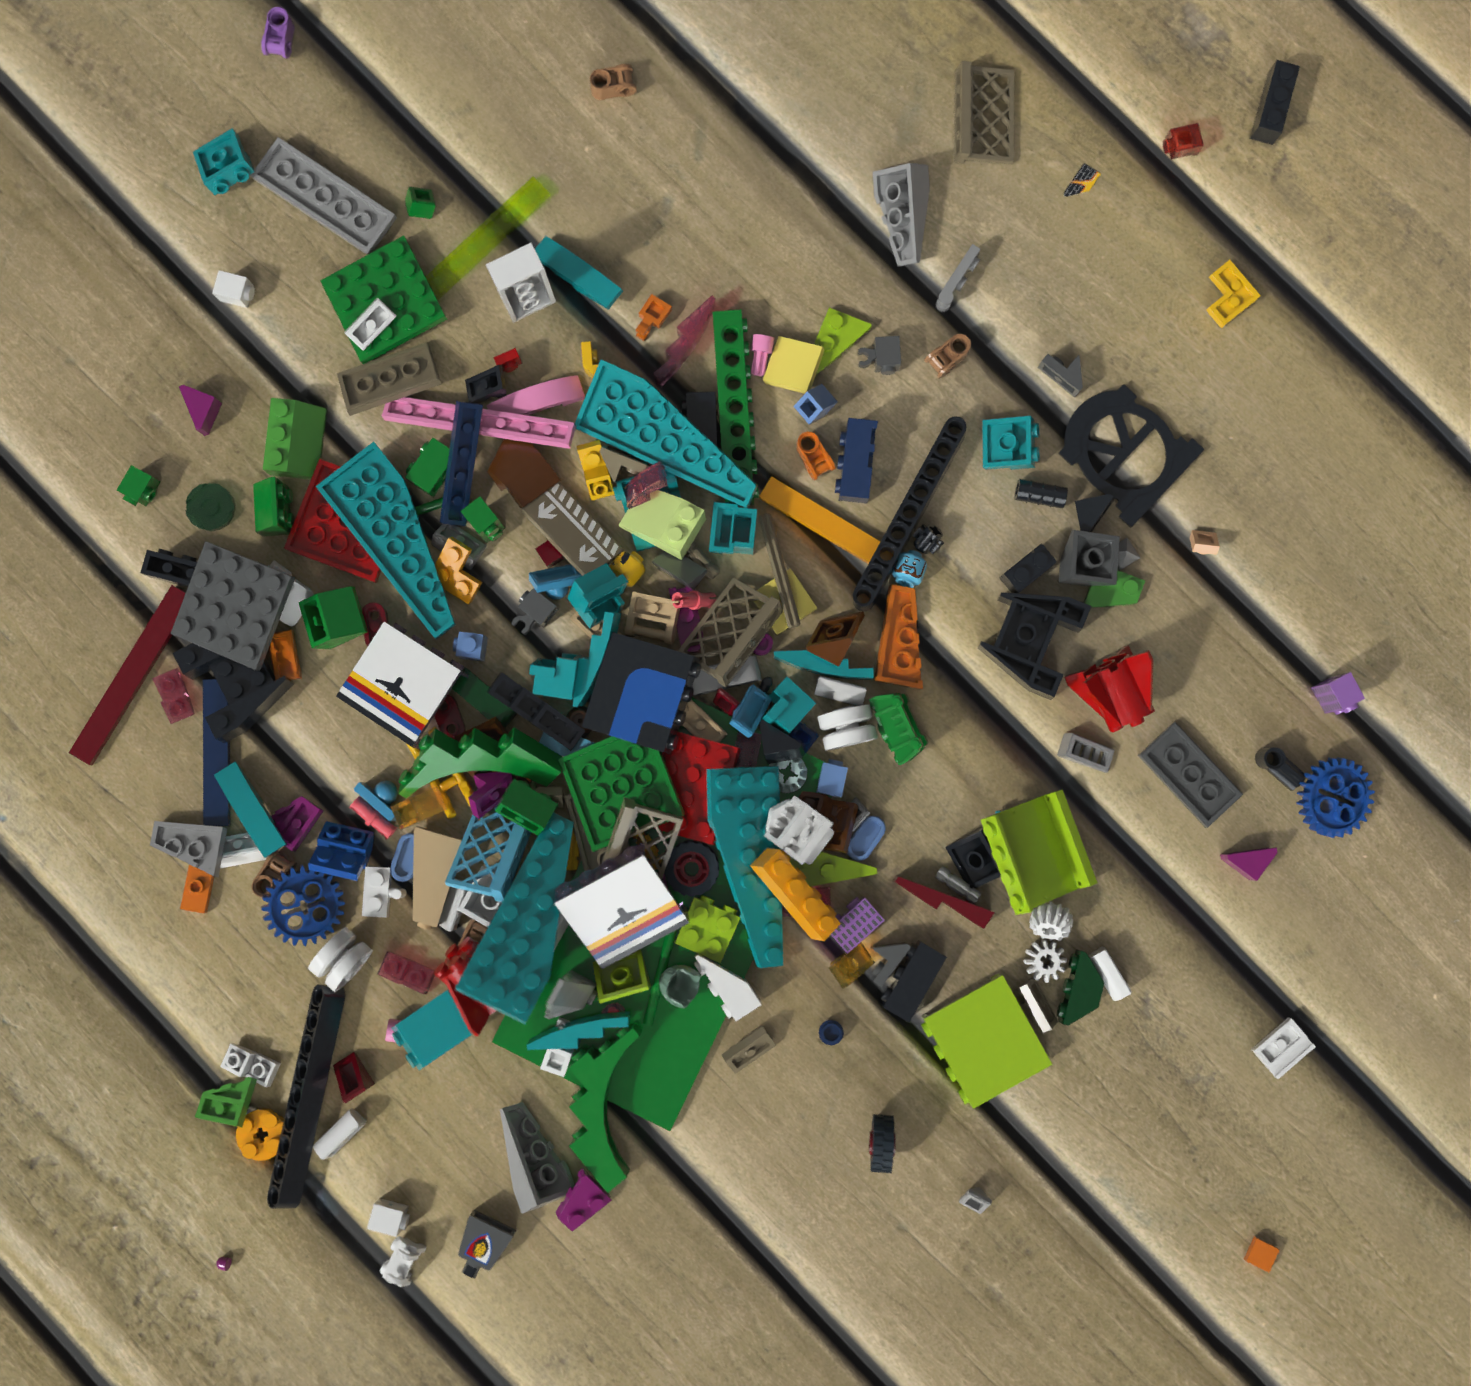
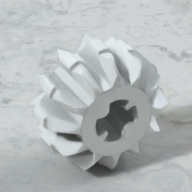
M1052 901L1049 904L1044 903L1033 909L1029 921L1030 928L1033 930V934L1041 935V939L1047 938L1051 942L1053 939L1061 941L1062 938L1068 937L1071 932L1073 915L1069 913L1068 908H1062L1061 904L1056 905Z
M1042 939L1040 946L1036 942L1032 943L1034 951L1026 949L1025 953L1030 955L1031 959H1024L1023 963L1031 964L1026 971L1029 974L1034 973L1035 980L1038 981L1043 977V981L1047 983L1050 980V975L1055 980L1059 978L1056 973L1057 970L1065 972V968L1061 967L1060 963H1066L1067 958L1059 957L1063 954L1064 949H1056V942L1052 941L1048 945L1047 940ZM1042 956L1050 960V963L1048 965L1044 964V967H1042L1043 962L1040 961Z

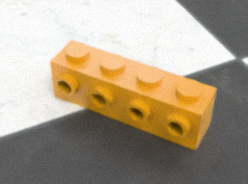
M767 848L750 867L811 939L825 941L841 924L835 917L837 915L836 912L829 905L823 903L820 899L822 896L819 891L809 886L805 881V874L798 868H794L789 862L791 860L790 856L785 851Z

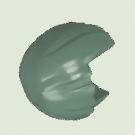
M671 966L661 974L659 979L662 995L672 1005L686 1008L698 993L701 976L699 972L689 966Z

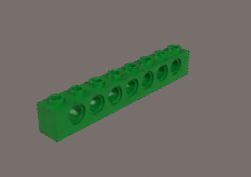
M742 310L713 311L722 452L753 480V474H757L756 459L752 460L751 450H756L755 435L750 436V427L754 426L753 412H748V403H752V388H747L746 379H751L750 365H745V356H749V343L743 339V332H748L747 317L742 318ZM735 334L738 338L733 342H729L725 339V336ZM730 357H736L739 363L729 365L726 361ZM736 380L741 386L737 389H731L728 383ZM733 404H739L743 409L738 413H733L729 408ZM739 427L743 429L744 434L740 437H735L731 434V430ZM736 451H742L746 457L741 461H737L732 455ZM758 487L750 505H754V498H759ZM725 499V503L736 504L728 499Z

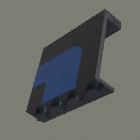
M612 632L582 727L671 755L672 750H675L679 738L677 733L679 727L685 722L686 712L684 711L686 704L691 701L694 689L692 685L694 679L699 676L701 671L700 659L689 654Z

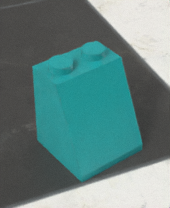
M449 989L392 1027L394 1041L399 1047L403 1045L408 1053L406 1059L413 1068L417 1067L418 1070H421L472 1035Z

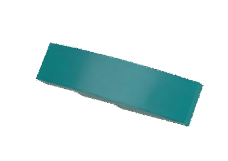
M545 236L535 248L542 264L550 268L555 275L570 283L575 290L609 310L622 294L623 290L549 237Z
M608 611L604 613L602 634L592 635L589 657L579 658L573 707L585 706L593 693L611 633H618L621 613Z
M807 650L774 651V659L797 669L818 675L856 680H872L874 678L873 668L849 669L848 659H843L838 667Z
M236 761L214 774L229 803L264 858L287 844L275 826V821L263 805L262 799Z
M630 1011L603 1013L555 1026L530 1038L527 1050L578 1049L581 1042L580 1038H603L605 1028L628 1027Z

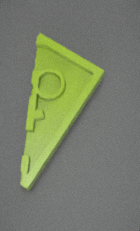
M829 308L814 345L823 346L825 350L816 375L824 368L830 366L846 349L853 346L862 335L868 333L872 324Z
M820 852L812 864L805 862L801 864L791 856L789 861L794 868H798L805 874V881L809 886L877 874L876 867L825 852Z

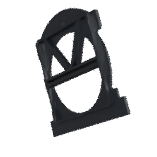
M1123 384L1118 390L1106 391L1090 397L1076 409L1066 427L1064 447L1058 454L1071 466L1077 463L1084 476L1095 488L1105 495H1113L1118 500L1116 507L1122 512L1119 518L1131 528L1204 451V448L1193 438L1189 442L1181 436L1175 439L1166 423L1150 409L1135 403L1136 394ZM1124 413L1146 420V424L1131 440L1122 416ZM1111 415L1122 448L1089 440L1088 437L1094 425L1102 418ZM1155 428L1163 441L1166 455L1164 468L1160 476L1150 485L1132 490L1118 488L1106 482L1105 480ZM1088 451H1095L1115 457L1100 473H1097L1091 465Z

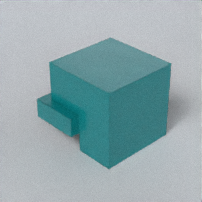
M714 502L709 552L753 555L757 509L738 507V504Z
M605 563L575 579L567 599L590 629L603 622L605 612H621L625 602L620 597V594L624 592L628 580L623 574L616 577L608 564Z
M562 653V658L557 657V660L536 659L530 664L529 671L530 675H535L532 694L572 700L574 698L579 658L582 655Z
M786 677L769 695L774 705L766 712L762 719L788 735L814 707L816 702L790 678Z

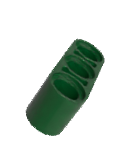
M466 667L463 668L451 685L455 692L488 720L496 717L505 728L517 715L516 712L487 693L486 691L489 689V686Z

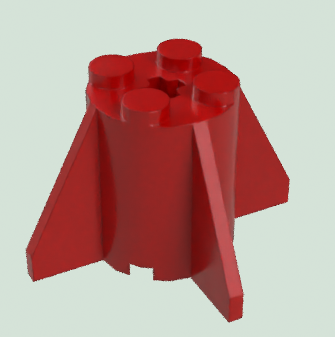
M1127 645L1114 656L1104 659V663L1099 666L1094 664L1088 669L1064 677L1067 685L1104 718L1110 732H1116L1127 724H1130L1131 727L1138 726L1145 722V716L1155 712L1152 705L1153 657L1149 650L1133 655L1129 645Z
M467 937L459 946L453 944L445 952L447 958L435 969L434 975L447 985L468 1030L477 1037L480 1035L490 1015L497 1010L455 990L479 945V942H475L472 938Z

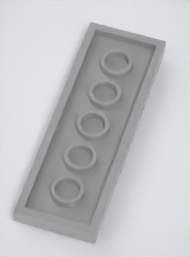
M279 137L254 170L255 172L251 174L255 181L366 255L375 250L397 219L395 214Z

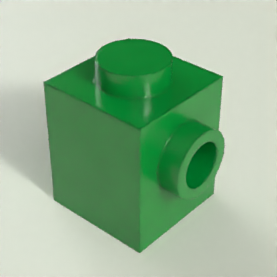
M131 465L117 491L124 494L122 499L136 506L139 502L147 506L155 498L156 489L161 481Z

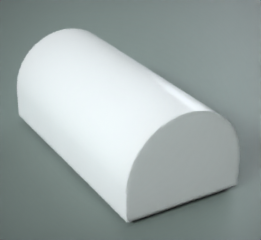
M820 676L818 677L814 695L861 706L863 705L867 689L862 686Z
M1100 947L1088 955L1104 981V986L1113 1001H1118L1131 994L1132 991L1105 947Z
M349 1109L313 1145L315 1152L322 1160L333 1157L367 1121L356 1110Z

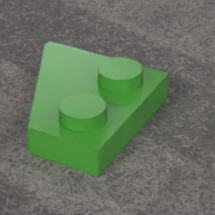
M1117 570V585L1089 586L1083 603L1092 606L1091 608L1135 605L1138 602L1145 580Z

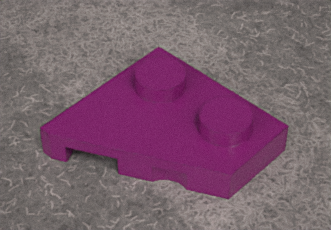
M301 796L292 801L289 806L275 811V814L271 817L287 842L285 847L296 852L324 810L306 797Z
M583 1168L578 1172L579 1179L576 1185L569 1188L565 1200L560 1203L556 1210L557 1218L572 1232L612 1201L609 1193Z

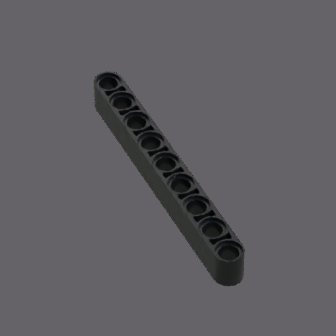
M954 416L945 422L854 589L853 604L859 611H869L875 605L900 554L903 553L964 441L967 426L961 417ZM957 427L961 432L959 434H952L949 429ZM947 448L950 453L941 455L938 453V449ZM934 468L939 473L936 476H929L926 471ZM924 489L928 494L924 497H918L915 491ZM906 510H913L916 516L906 518L903 513ZM902 531L905 536L902 539H895L892 533ZM888 551L891 552L894 557L891 560L886 561L883 560L880 557V555L883 552ZM877 572L881 574L882 579L878 582H873L869 579V575ZM865 593L871 599L867 603H861L857 600V597Z
M318 984L312 991L267 1195V1203L271 1209L297 1208L301 1202L345 1002V990L343 987L334 992L327 985Z

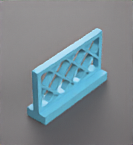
M497 812L484 819L481 817L480 821L472 814L446 878V886L493 896L495 901L502 902L512 885L532 832L513 821L506 823L503 816ZM500 818L503 826L490 831L487 823ZM484 826L487 834L474 839L472 836L473 831ZM507 831L509 839L498 845L494 837ZM491 839L495 847L482 853L478 845ZM475 847L479 855L466 861L464 858L465 851ZM499 852L501 856L500 862L489 866L485 858ZM483 860L486 869L473 875L470 866ZM467 869L471 876L463 881L454 880L456 873ZM490 874L493 879L490 887L480 886L477 880Z

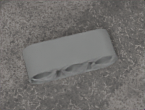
M750 656L727 687L719 684L717 679L701 670L692 685L694 689L693 696L715 692L720 688L728 689L762 680L757 656ZM719 664L710 665L709 667L715 670Z

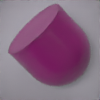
M220 1257L216 1262L217 1268L228 1271L232 1259Z

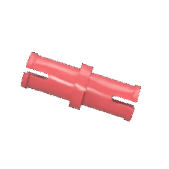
M693 590L689 593H674L672 601L680 602L673 603L675 608L699 610L701 607L711 608L717 599L710 598L717 596L713 592L701 593L700 591Z
M361 796L357 797L349 808L363 818L368 827L372 826L386 840L397 830L396 826L390 823L381 813L362 799Z

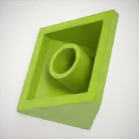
M641 949L604 969L599 966L597 961L593 962L600 1003L646 991L651 987Z

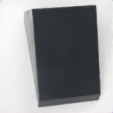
M1106 494L1075 501L1080 531L1093 532L1113 503V495Z
M763 719L760 721L762 745L767 764L803 758L805 752L802 744Z

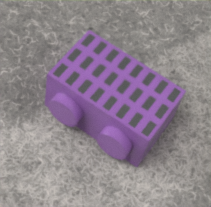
M1351 672L1333 676L1311 687L1325 714L1334 712L1335 715H1338L1342 712H1350L1359 707L1358 702L1365 699Z
M858 897L854 898L846 906L848 910L842 916L839 913L835 916L841 924L831 935L847 954L885 921L865 897H862L860 900Z

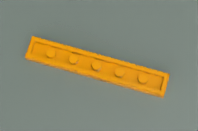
M772 476L759 495V499L867 564H869L880 544L879 540ZM885 551L880 557L887 561L892 559L893 554Z

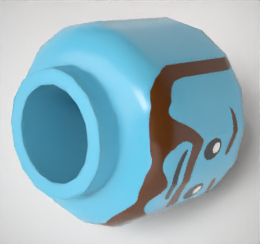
M909 550L908 553H901L892 570V575L896 579L895 582L900 586L909 588L919 585L925 575L927 563L922 558V554L917 551Z

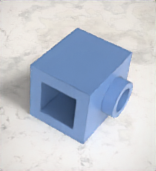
M821 384L808 390L793 407L810 425L823 418L835 406L837 400Z
M459 631L458 637H455L453 641V652H456L455 656L460 659L485 662L488 638L483 634Z
M829 759L828 763H822L817 793L842 797L848 770L847 767H842L843 762Z

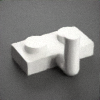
M365 867L362 916L387 918L389 917L390 898L400 899L406 896L407 892L405 889L391 888L392 875L389 867Z

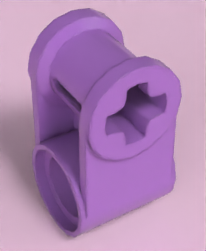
M274 7L267 14L261 48L264 55H270L271 53L282 55L283 58L288 59L292 51L295 25L288 13L281 7ZM285 20L283 24L277 25L279 21Z

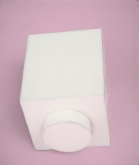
M218 271L212 294L221 302L248 308L249 301H252L254 297V285L247 277Z
M379 1198L373 1205L367 1229L397 1237L402 1230H406L410 1218V1215L406 1214L408 1206Z

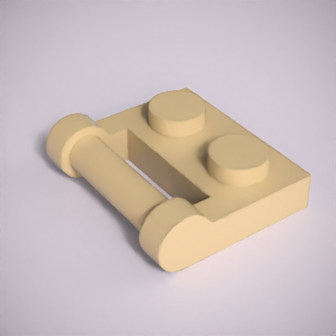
M632 592L625 635H640L663 640L665 644L673 645L680 608H675L673 603L680 602ZM637 618L667 624L666 630L639 626L636 623Z

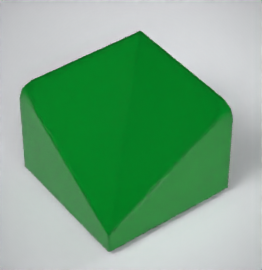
M408 187L405 198L408 216L432 219L436 207L432 190Z

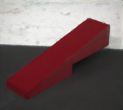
M895 876L893 879L895 883L932 908L937 909L941 902H943L982 929H985L995 913L899 876Z

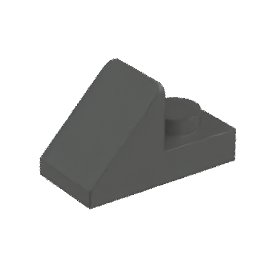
M1047 354L1037 367L1074 398L1083 388L1079 355L1068 368H1065L1064 363L1058 357Z
M907 943L871 946L874 951L886 959L883 963L879 961L871 972L874 975L871 979L880 987L883 986L911 948Z

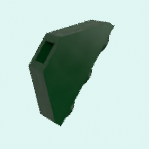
M1076 949L1075 954L1072 953L1070 956L1068 967L1071 968L1069 978H1066L1063 984V993H1065L1063 1003L1060 1002L1057 1008L1058 1022L1067 1026L1099 1008L1104 987V981L1087 953Z

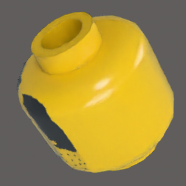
M634 551L631 553L621 552L609 566L616 577L621 574L625 576L628 580L627 587H633L645 573V567L642 563L644 559Z

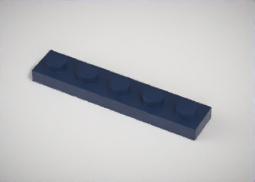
M456 401L440 516L442 524L466 526L467 519L460 511L468 506L470 501L483 405L478 403Z

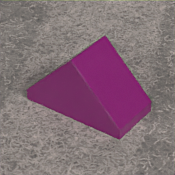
M179 386L196 430L204 436L209 435L222 403L215 397L191 387Z
M1261 848L1220 854L1221 860L1248 880L1257 881L1278 852L1277 848Z

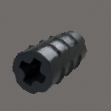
M1019 479L1014 499L1026 503L1063 509L1067 500L1068 488L1057 486L1056 484L1051 485L1044 482Z

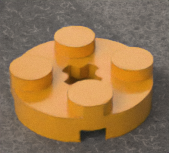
M269 1108L256 1109L246 1115L242 1128L237 1127L236 1142L245 1158L263 1161L276 1156L284 1118L273 1112L274 1110ZM259 1128H262L263 1132H268V1136L264 1138V1141L257 1138L256 1133L259 1132Z

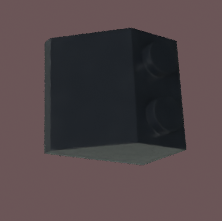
M983 827L945 847L963 880L970 885V888H977L1001 877Z

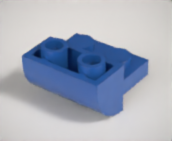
M326 821L317 838V847L308 863L309 870L357 881L362 870L368 865L373 847L374 832Z

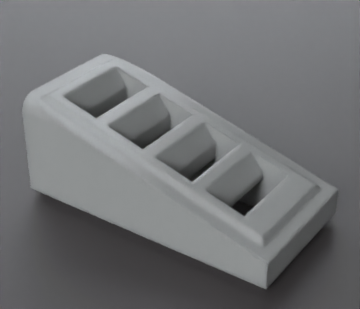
M1065 733L1057 756L1108 773L1115 750L1074 733ZM1081 745H1084V748H1083V750H1082V754H1081V757H1080V756H1078V755H1079V751H1080ZM1091 748H1093L1091 759L1088 760ZM1100 751H1102L1103 755L1100 764H1097Z

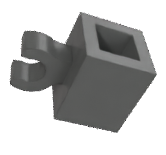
M899 336L875 337L873 349H858V355H866L868 358L866 361H859L858 367L867 368L874 361L875 372H881L882 375H892L899 371L901 366Z
M534 588L530 592L527 590L519 599L520 605L518 606L526 615L515 617L512 625L516 627L519 622H525V628L521 631L525 635L531 630L534 622H537L544 628L559 609L542 594L537 593Z

